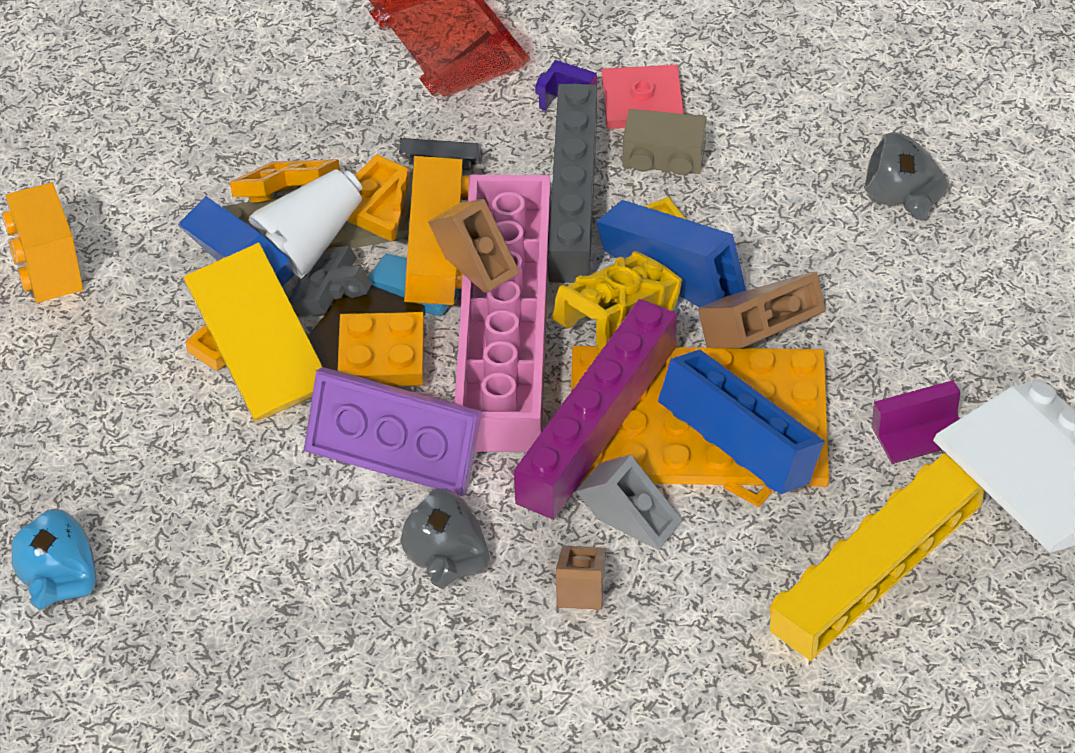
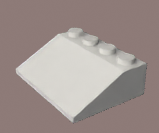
M1042 380L1012 386L936 434L933 441L1049 553L1075 546V409H1072L1062 400L1052 386L1044 383Z

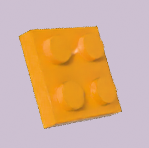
M423 312L340 314L339 372L389 386L423 385Z

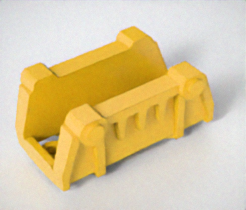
M634 251L628 258H616L615 264L589 276L580 275L576 277L574 283L568 286H559L552 319L567 329L586 316L593 320L597 319L596 345H598V349L602 350L639 299L674 311L680 294L682 279L658 261ZM611 304L614 305L606 310L603 309Z

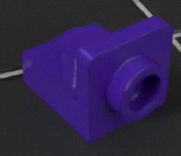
M555 60L546 73L540 74L536 83L535 93L539 95V109L546 111L558 96V84L597 85V73Z

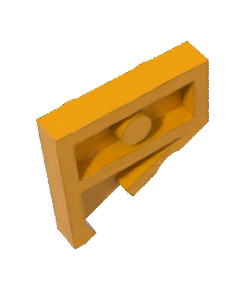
M376 154L354 175L363 188L359 192L362 201L347 221L393 242L397 236L409 185V169Z

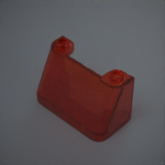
M369 0L374 7L369 11L370 15L382 29L389 25L420 65L424 74L419 79L432 96L439 92L443 97L516 71L531 60L484 0Z

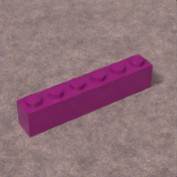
M642 299L637 301L514 469L515 504L552 520L555 519L676 349L677 313Z

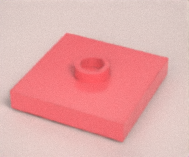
M677 65L601 69L607 129L625 128L629 109L684 114Z

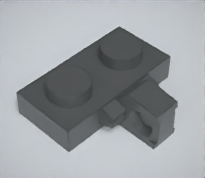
M350 246L327 248L310 272L299 280L288 299L297 317L325 314L330 308L333 299H339L343 294L351 298L367 294L372 281L369 280L361 265L352 266L357 257Z

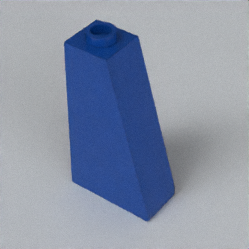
M621 200L596 221L605 252L615 258H628L632 255V252L637 251L658 261L682 279L679 296L699 308L726 296L746 291L734 237L731 233L625 200Z

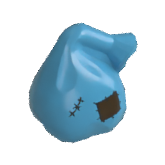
M60 509L47 510L23 527L13 538L11 544L12 567L16 576L25 585L29 586V594L31 595L29 600L38 610H42L57 601L85 597L91 594L96 584L94 557L86 532L72 515Z

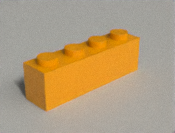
M414 156L404 302L454 305L455 288L462 289L463 273L445 258L428 221L459 204L460 200H468L469 176H462V159Z

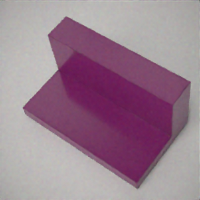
M954 380L874 401L872 429L891 464L942 451L933 441L936 434L960 419L957 415L960 390Z

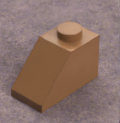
M484 198L459 203L428 221L445 258L484 293L491 291L520 273Z

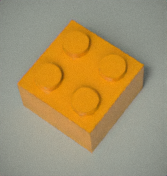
M53 182L5 194L9 211L2 212V218L7 235H14L15 239L8 241L13 262L15 265L23 264V267L17 268L23 291L32 290L36 303L83 291L73 236Z

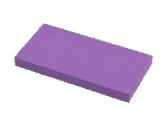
M321 367L316 370L304 451L431 488H447L459 496H464L469 487L482 411Z

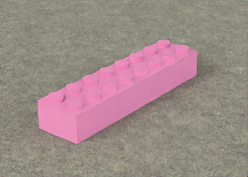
M470 175L468 201L485 199L520 273L485 293L463 274L454 404L482 411L475 452H527L542 432L549 275L548 246L551 213L550 175Z

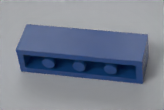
M699 349L671 358L658 398L660 404L670 410L677 419L686 422L703 435L706 441L715 444L727 453L739 466L748 469L764 481L765 485L771 490L784 494L810 483L824 444L823 439Z

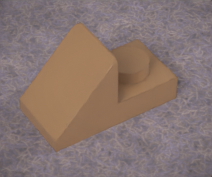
M562 546L556 566L558 608L602 609L606 548Z

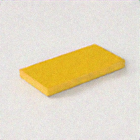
M260 243L183 276L189 293L254 422L312 398L316 370L320 369L322 365Z

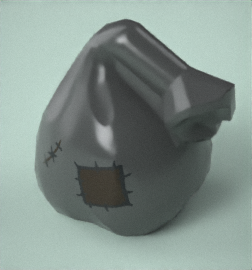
M891 132L882 137L871 155L864 189L877 203L886 206L904 203L905 210L911 213L913 218L927 221L932 205L947 193L948 183L933 158L918 142L902 133Z
M447 488L434 489L406 519L400 539L402 548L407 558L420 568H427L426 571L431 577L430 581L433 585L444 589L457 578L479 573L487 568L489 550L481 527L471 507L455 492Z

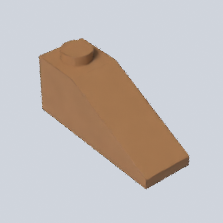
M809 272L726 296L698 308L707 348H743L826 311L817 272Z

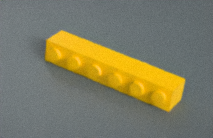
M945 453L931 465L928 463L923 465L911 483L904 489H896L884 507L876 514H868L849 538L837 541L823 561L818 565L813 564L809 566L797 584L788 592L786 590L781 591L774 598L769 608L771 613L769 631L812 661L982 506L984 489Z

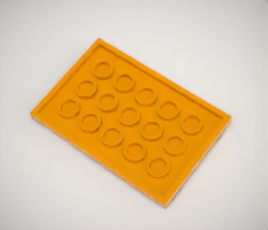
M598 346L572 347L571 391L601 352ZM676 347L580 482L583 483L599 463L632 455L654 484L725 485L728 482H736L737 485L765 486L764 481L748 469L739 466L727 453L715 444L706 441L703 435L686 422L677 419L670 410L658 402L671 358L700 349L824 440L810 483L805 486L828 487L829 466L824 349Z

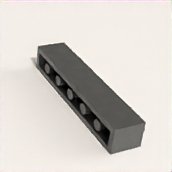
M558 84L548 246L549 282L574 283L576 277L590 275L597 135V85Z

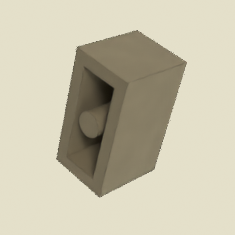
M629 109L623 136L622 167L634 168L638 171H647L649 169L672 171L678 175L688 173L701 174L706 144L707 116Z

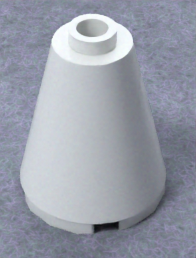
M335 169L254 211L248 220L253 229L263 235L290 259L294 276L301 279L310 272L362 201L359 192L363 188L351 172L346 170L344 173H341Z

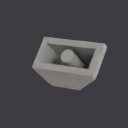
M632 455L599 463L576 490V493L598 520L657 550L663 546L683 521Z

